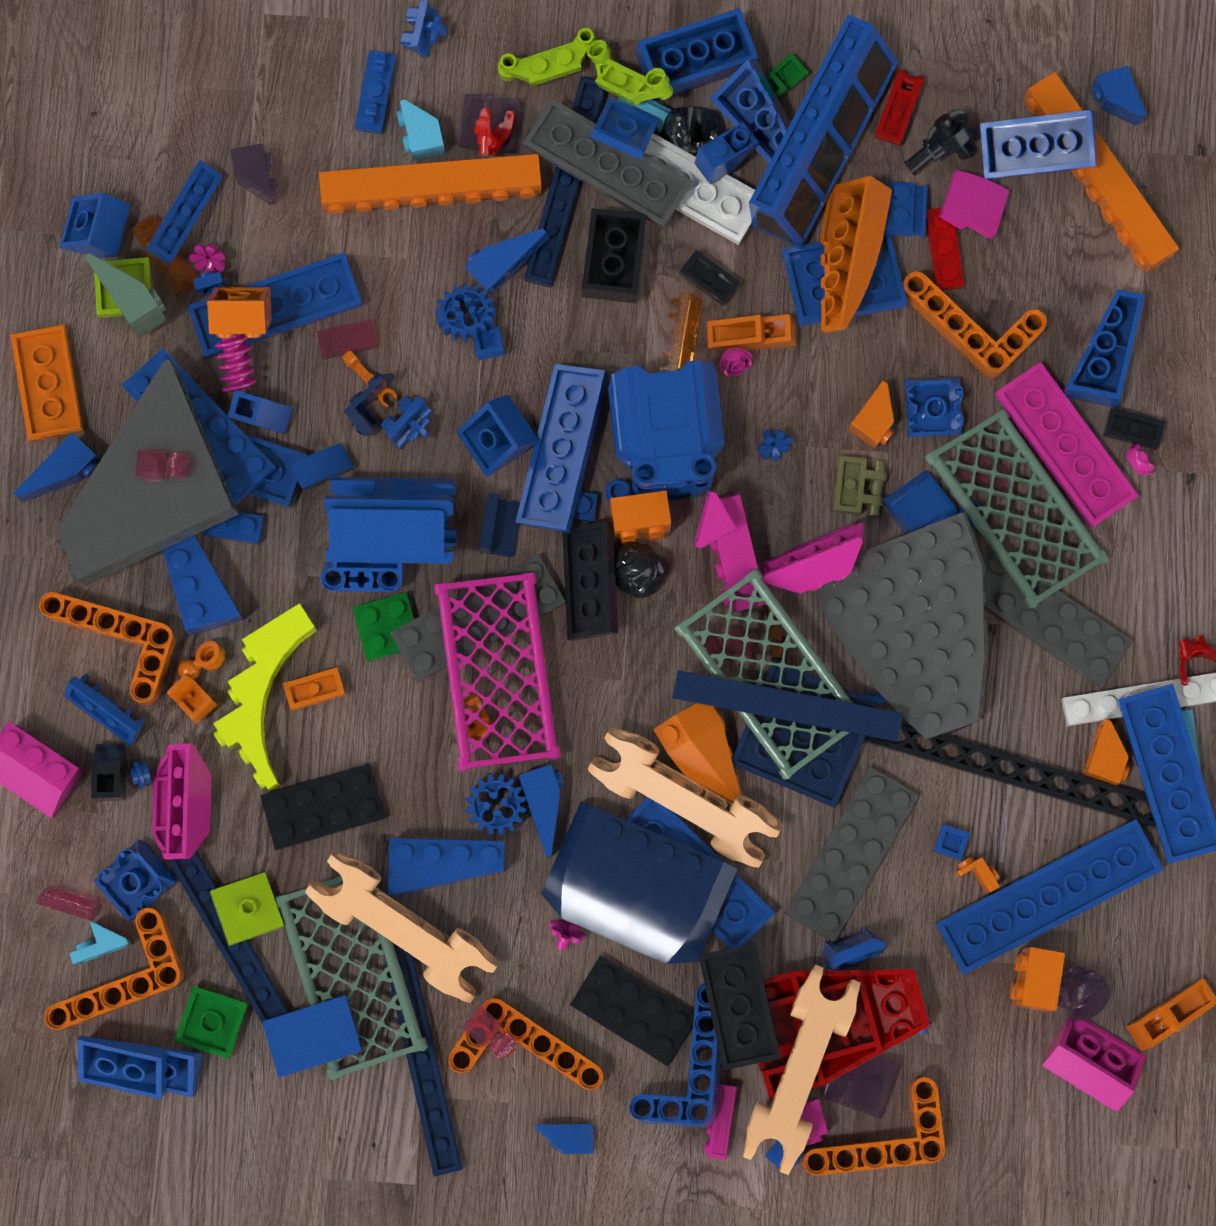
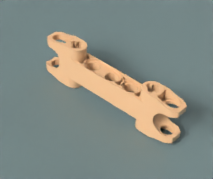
M611 726L604 739L619 752L621 762L612 763L603 758L595 757L588 767L589 772L601 781L609 790L624 798H634L637 791L713 834L711 846L720 854L752 867H760L766 855L750 841L748 834L760 832L769 837L777 838L783 824L776 817L768 812L763 805L746 796L738 795L733 803L658 761L656 757L659 754V748L653 742L639 734Z
M333 850L327 862L341 875L343 884L336 888H329L312 880L306 888V894L325 914L343 925H349L352 919L356 917L426 964L428 967L424 971L423 976L432 986L444 994L471 1003L475 998L476 990L462 977L460 972L465 967L477 966L486 972L493 973L498 967V960L477 938L460 928H456L449 937L376 888L381 881V876L377 871L359 859Z
M814 965L807 980L799 989L790 1016L803 1020L774 1099L771 1106L761 1102L756 1103L747 1126L746 1142L742 1157L751 1160L757 1147L763 1140L769 1138L776 1139L781 1143L784 1151L779 1171L789 1175L796 1160L804 1151L813 1123L800 1117L831 1034L833 1032L846 1037L856 1013V1002L860 988V982L851 980L844 995L839 1000L831 1001L826 999L821 994L819 988L824 968Z

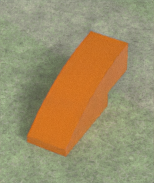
M790 314L769 317L753 315L707 321L709 349L728 350L732 347H741L746 350L797 346L795 319Z
M1201 978L1127 1025L1126 1028L1142 1052L1154 1047L1172 1033L1181 1030L1215 1006L1216 996L1205 979Z

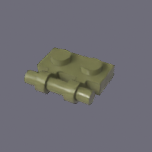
M839 456L832 512L860 515L862 505L870 506L869 517L879 518L880 509L884 507L882 491L883 483H886L887 473H885L886 463L875 461L874 471L866 470L867 459ZM865 480L872 482L871 495L863 494Z

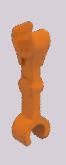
M347 351L342 356L343 362L351 370H354L364 380V383L368 385V381L374 375L365 369L352 351ZM386 387L377 398L383 408L389 409V405L383 401V398L386 395H391L395 401H398V398L393 390Z

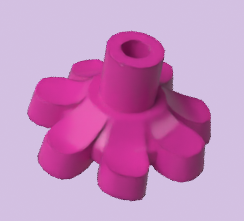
M197 244L194 248L195 252L189 256L190 262H196L194 267L198 271H202L204 268H206V272H216V270L222 272L224 270L225 264L223 260L225 259V253L220 250L217 251L215 244H208L207 247Z
M553 919L550 921V932L558 937L555 946L559 950L565 951L569 942L578 944L586 936L584 932L578 931L580 926L574 923L568 926V922L564 920L557 921Z

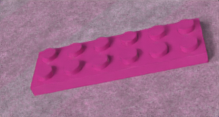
M1041 362L996 391L994 395L1008 412L1091 529L1139 496Z

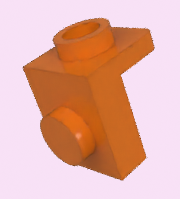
M185 674L167 691V694L196 724L217 706L189 674Z
M475 693L463 699L464 709L476 713L482 706ZM483 707L479 712V718L488 725H492L493 722ZM474 720L467 726L468 737L480 741L487 733V728L479 721Z
M973 856L957 864L960 870L954 873L958 878L972 870L986 894L1000 887L997 882L1000 880L998 873L992 865L987 866L982 857L974 860Z

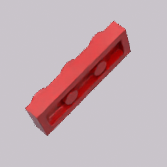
M942 208L926 210V230L934 284L941 291L962 289L964 287L956 227L939 217Z

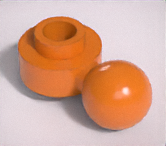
M214 641L204 642L198 648L195 660L185 659L179 664V676L182 678L185 674H189L195 680L199 676L201 668L207 671L218 669L225 659L224 648Z

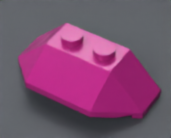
M858 523L842 527L795 546L772 560L769 559L763 562L761 574L764 577L762 580L764 583L801 594L809 590L815 591L831 581H840L851 574L863 543L864 524Z
M172 744L167 746L166 754L161 759L154 774L152 834L162 851L164 859H190L210 833L212 774L194 744Z

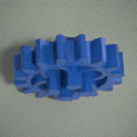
M464 284L463 290L453 286L454 293L452 294L445 291V300L438 299L439 308L435 309L438 327L442 328L443 334L445 336L451 334L453 341L462 337L464 343H467L468 337L471 336L477 341V334L480 332L487 335L486 326L493 327V318L496 317L494 302L492 298H489L488 292L485 290L480 293L479 286L477 285L470 290L468 284ZM461 300L465 302L472 326H467L464 313L461 311L459 304Z
M489 774L488 782L486 783L479 778L478 783L480 787L477 789L471 786L469 789L474 795L465 799L466 802L471 804V807L465 809L466 813L474 814L469 820L470 823L479 822L480 824L477 829L479 832L484 828H488L489 836H492L494 830H498L500 836H503L504 828H508L513 832L514 827L512 823L515 821L521 824L522 820L518 815L527 811L525 808L520 807V804L526 802V797L518 796L522 791V787L514 789L512 787L514 779L511 778L506 783L504 782L503 774H500L498 780H494L493 776ZM503 788L507 789L509 796L501 800V806L505 809H512L513 815L510 818H505L502 812L496 809L493 812V820L485 822L483 814L490 812L491 805L488 802H481L479 795L486 792L491 800L497 801L499 791Z

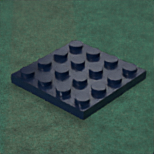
M774 659L772 663H781V662ZM771 665L764 682L777 683L779 681L780 668ZM784 668L781 679L782 684L797 686L799 684L800 671L798 669ZM803 672L801 685L803 688L816 690L822 679ZM763 684V687L777 689L775 686ZM781 688V689H780V690H784V691H789V692L797 693V691H796L795 689H790V688ZM842 688L853 704L873 708L878 707L879 703ZM801 691V692H800V694H805V695H810V696H815V697H817V694H816L815 692H810V691ZM832 693L820 695L821 698L836 700ZM755 715L760 724L773 721L771 717ZM775 718V722L778 725L791 726L793 724L792 721ZM795 722L798 728L811 729L813 726ZM746 724L732 757V763L734 766L835 808L865 736L848 733L797 770L790 779L784 780L779 774V767ZM815 726L817 731L828 733L832 731V729ZM764 727L766 732L769 733V729ZM776 727L771 739L777 747L788 746L791 731L786 728ZM796 730L793 734V747L808 749L811 734ZM815 734L812 749L815 751L830 740L831 737L824 734ZM781 750L782 754L785 756V751ZM793 750L790 753L788 762L793 767L808 756V754L803 751Z

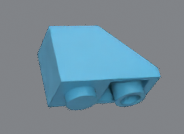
M401 100V110L396 112L400 127H405L407 136L402 137L405 152H411L413 161L445 154L438 119L407 100Z

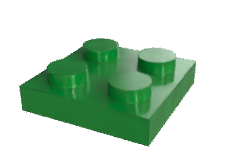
M406 592L352 607L367 662L400 653L390 632L414 620Z
M193 986L174 1042L230 1059L249 1003Z

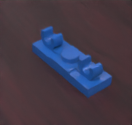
M369 51L355 124L356 131L383 134L396 62L395 54Z
M88 674L83 675L80 679L74 676L68 682L64 697L131 747L137 741L146 717L142 716L138 721H134L130 718L134 708L130 707L125 713L122 712L112 699L104 697L99 693L101 687L99 682L94 687H89L86 685L89 680Z

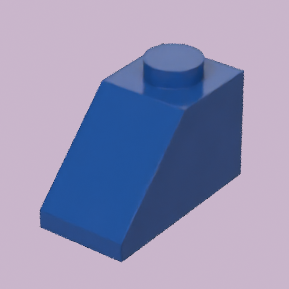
M1128 65L1096 76L1091 86V94L1094 101H1098L1101 110L1135 126L1140 125L1146 116V112Z

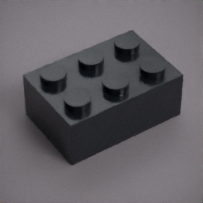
M591 209L582 282V297L627 303L637 302L646 214Z

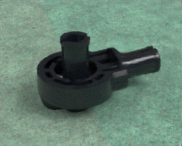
M960 109L941 115L929 130L928 137L922 140L923 147L908 160H905L904 164L915 176L932 160L940 162L944 155L953 151L958 154L961 160L968 158L975 150L968 142L975 131V124L968 114Z

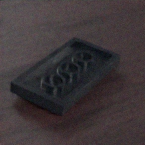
M601 521L573 527L570 533L562 532L567 640L577 641L617 634L618 619L613 522Z
M370 764L260 795L276 851L386 819Z
M756 943L698 955L723 1071L780 1059L781 1055Z
M599 956L570 1003V1006L667 1067L694 1021V1014Z

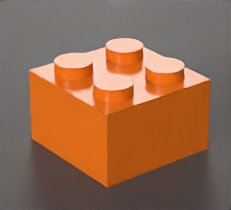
M214 287L207 301L209 334H217L219 338H230L234 334H245L247 338L261 337L262 334H266L272 320L270 287Z
M667 491L610 498L611 522H613L614 542L620 541L621 545L627 542L636 543L637 539L640 538L658 541L665 539V535L670 534L671 518Z
M1034 947L1023 948L1020 954L1016 953L1014 970L1018 971L1016 982L1011 983L1009 998L1013 999L1012 1006L1044 1012L1057 1011L1065 953Z

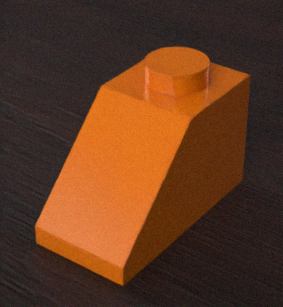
M885 381L881 382L848 429L849 432L873 449H876L879 443L885 445L894 433L890 430L894 423L888 384Z
M1104 719L1099 723L1082 775L1116 786L1121 781H1125L1128 776L1130 766L1127 765L1129 756L1112 722L1108 719Z

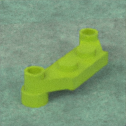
M582 28L571 43L523 59L516 58L509 53L504 54L498 64V74L504 81L510 82L520 79L528 82L530 87L582 71L581 63L588 56L587 48L596 38L591 29Z
M595 40L588 46L587 55L595 63L598 75L595 82L600 88L636 106L643 101L655 98L665 100L672 95L673 88L669 84V78L663 69L654 68L646 76H643L616 63L611 55V49L605 41Z

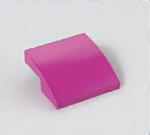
M956 170L953 173L939 217L960 230L968 226L986 238L991 239L996 236L1009 190L980 176Z

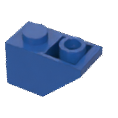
M741 122L699 147L694 164L706 180L712 184L732 172L758 146L759 142L744 122Z
M235 390L227 417L285 434L293 408Z

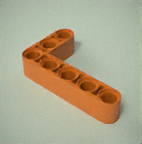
M911 272L903 282L908 304L988 378H997L1002 375L1039 338L1047 324V319L1043 312L1035 309L1029 310L995 342L923 273ZM917 283L921 287V291H911L908 284ZM931 301L939 303L941 310H931L928 303ZM955 320L959 322L961 329H951L948 321ZM1026 321H1035L1038 325V330L1028 328ZM976 339L979 341L981 348H971L968 340ZM1007 340H1016L1020 348L1012 349L1008 346ZM996 358L999 360L1001 367H991L988 359Z
M55 592L46 593L41 597L39 601L40 611L54 622L143 647L131 682L130 694L136 702L143 706H150L157 702L177 641L176 634L169 626ZM60 601V609L56 613H49L48 607L50 603ZM86 608L88 612L86 618L82 621H76V612L79 609ZM113 616L115 619L113 626L103 629V619ZM134 624H141L140 634L135 637L129 636V628ZM163 631L168 632L167 642L161 645L156 644L157 634ZM153 658H158L160 660L159 668L153 672L148 671L147 663ZM144 685H150L151 694L147 698H139V689Z
M144 908L139 911L135 919L136 927L151 968L51 1005L44 1015L47 1026L54 1030H66L179 987L184 980V970L163 913L156 909ZM153 913L157 917V924L154 928L148 930L144 926V919L148 914ZM162 940L165 942L167 949L164 955L158 957L155 955L153 947L156 942ZM172 967L176 972V979L171 984H167L163 980V972L167 968ZM140 978L147 979L149 983V988L144 994H139L135 987L136 982ZM114 988L119 989L121 992V1000L117 1004L110 1003L108 998L109 992ZM87 998L91 999L94 1003V1009L88 1015L84 1014L81 1010V1004ZM58 1009H63L66 1013V1021L62 1025H58L54 1021V1014Z
M491 998L482 1005L449 1055L448 1063L450 1068L457 1073H466L474 1067L499 1030L587 1090L598 1088L603 1081V1072L595 1063L497 998ZM492 1003L500 1004L503 1009L502 1016L497 1020L490 1019L486 1013L487 1007ZM516 1019L523 1020L527 1025L526 1032L521 1036L513 1035L510 1030L511 1023ZM476 1027H481L486 1032V1039L481 1044L473 1043L470 1038L471 1031ZM540 1035L547 1036L550 1039L551 1046L546 1052H538L534 1047V1041ZM460 1051L466 1052L470 1057V1063L466 1068H458L454 1063V1057ZM562 1052H570L574 1055L575 1062L571 1068L564 1069L559 1065L558 1057ZM587 1068H593L599 1074L598 1081L593 1085H587L582 1080V1073Z
M918 1077L913 1079L909 1085L908 1093L914 1137L810 1148L805 1151L801 1158L802 1167L812 1175H827L940 1161L945 1154V1143L936 1083L930 1078ZM921 1082L927 1083L930 1087L929 1095L923 1099L919 1098L916 1093V1087ZM929 1111L933 1115L934 1120L930 1127L924 1128L920 1124V1116L923 1112ZM928 1141H934L937 1145V1152L932 1157H927L923 1151V1147ZM899 1144H905L909 1150L908 1156L904 1160H898L894 1154V1150ZM871 1147H876L880 1152V1158L876 1163H869L865 1157L866 1151ZM847 1150L851 1154V1162L847 1166H839L836 1160L837 1155L840 1151ZM814 1153L820 1154L823 1159L821 1167L816 1170H812L808 1166V1158Z

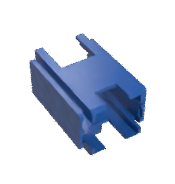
M330 478L331 493H336V495L325 496V514H328L329 549H326V562L323 565L320 577L321 584L325 589L330 591L392 592L399 589L402 584L404 563L449 564L453 561L454 550H444V547H452L456 544L457 529H448L449 515H453L454 498L451 495H456V482L453 479ZM337 571L341 576L339 578H332L327 572ZM348 571H350V574H349V577H350V578H347V572H348ZM391 571L394 572L397 575V577L390 579L385 577L384 573ZM359 572H364L365 577H361Z

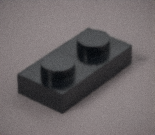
M697 250L679 271L681 276L722 306H724L740 285L737 279Z
M1110 408L1103 436L1157 450L1160 445L1165 421Z

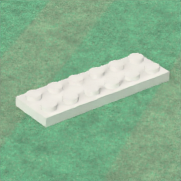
M653 133L644 153L692 180V186L676 210L739 245L752 224L749 201L755 190L729 175H725L710 184L694 164L695 156Z

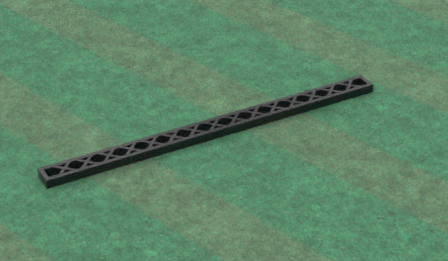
M901 723L900 730L906 740L899 744L870 736H865L863 742L1114 817L1128 821L1137 819L1139 824L1156 829L1155 822L1149 820L1153 816L1147 796L1141 793L942 734L928 739L933 748L926 752H921L916 747L914 740L922 735L912 725ZM936 740H937V741H941V742H943V743H941V744L938 745L937 742H936ZM909 744L910 748L904 747V745ZM948 744L954 745L960 755L952 761L946 759L941 751V748ZM975 752L981 753L987 765L979 769L972 766L968 756ZM1003 760L1008 761L1014 773L1007 777L1002 776L995 764ZM990 768L992 773L985 770ZM1030 768L1035 769L1041 778V781L1034 785L1028 784L1022 774ZM1017 776L1019 781L1012 778ZM1057 776L1062 777L1069 789L1062 793L1055 792L1050 783V780ZM1089 785L1096 797L1089 801L1082 800L1077 788ZM1071 792L1074 797L1069 796V795H1066V794H1068V793ZM1110 793H1116L1123 805L1112 809L1104 797ZM1138 801L1145 802L1151 813L1144 817H1139L1131 805Z

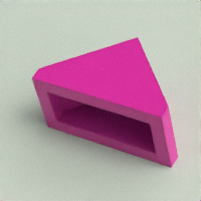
M709 490L707 491L694 541V546L698 548L705 547L736 528L718 495Z

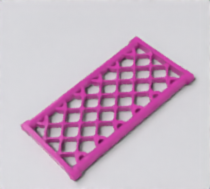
M528 572L522 575L455 583H437L434 585L435 596H438L447 660L460 757L457 760L459 771L540 759H558L561 757L560 746H557L535 593L534 584H537L536 573ZM523 582L524 589L520 590L517 594H513L503 584ZM496 585V589L490 597H484L475 588ZM468 588V593L461 601L449 597L450 590ZM498 590H503L512 597L511 603L504 610L497 607L491 601ZM471 593H475L484 601V605L477 613L471 612L463 604ZM514 602L526 605L527 617L521 622H517L507 613ZM487 605L492 606L500 613V617L493 625H488L479 617V614ZM458 609H463L472 616V620L464 629L453 626L452 614ZM503 617L509 619L516 626L510 637H504L495 629V626ZM474 621H479L488 629L487 634L481 641L475 640L467 633V629ZM517 630L530 633L531 645L527 646L524 650H521L511 642V638ZM490 633L496 634L504 641L503 646L497 653H492L483 645L484 640ZM463 636L470 639L476 645V648L468 657L457 653L456 641L460 640ZM506 645H510L520 654L513 665H508L499 657L500 652ZM477 649H483L492 657V660L484 669L479 668L471 661V657ZM523 657L534 660L535 672L528 678H525L515 670L516 664ZM494 661L500 662L508 670L501 681H496L487 673V669ZM467 664L474 667L480 673L472 685L460 679L459 670ZM510 673H514L524 682L517 693H512L503 686V681ZM481 677H487L496 686L488 697H484L475 690V685ZM526 685L538 689L539 700L532 706L527 705L519 698V693ZM497 689H502L511 696V701L505 709H500L491 702V697ZM470 692L475 693L483 700V705L476 713L464 709L463 698ZM514 701H518L527 708V713L521 721H516L507 714V709ZM487 704L499 712V717L492 725H488L479 718V712ZM530 713L542 718L543 728L536 734L531 733L523 726V721ZM501 717H506L515 724V729L509 737H504L495 730V725ZM474 720L479 721L487 728V733L480 741L468 738L467 726ZM518 729H522L531 736L530 743L523 750L511 742V737ZM489 733H494L503 740V745L496 753L490 752L482 745L483 740ZM534 741H537L540 744H545L546 752L527 754V749ZM505 745H510L519 752V756L498 757ZM480 748L489 754L491 759L472 762L471 754Z

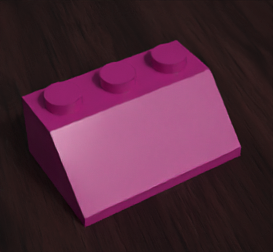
M8 721L0 732V784L48 817L53 818L85 771Z
M1072 1010L1050 1045L1042 1066L1071 1083L1077 1089L1095 1098L1101 1104L1118 1112L1135 1092L1146 1055Z

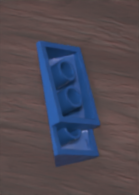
M79 1036L78 1081L156 1099H162L165 1092L193 1098L204 1053L91 1036Z

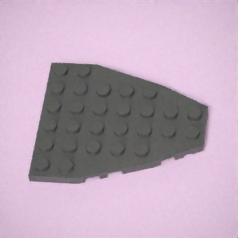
M965 512L858 553L851 574L840 581H831L817 589L828 625L880 694L899 713H903V717L925 739L933 738L981 720V698L984 695L985 686L983 685L984 667H987L988 658L987 620L984 621L986 593H984L983 575H985V565Z

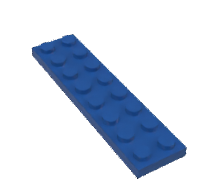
M1137 819L943 919L935 925L961 974L964 975L1164 869Z

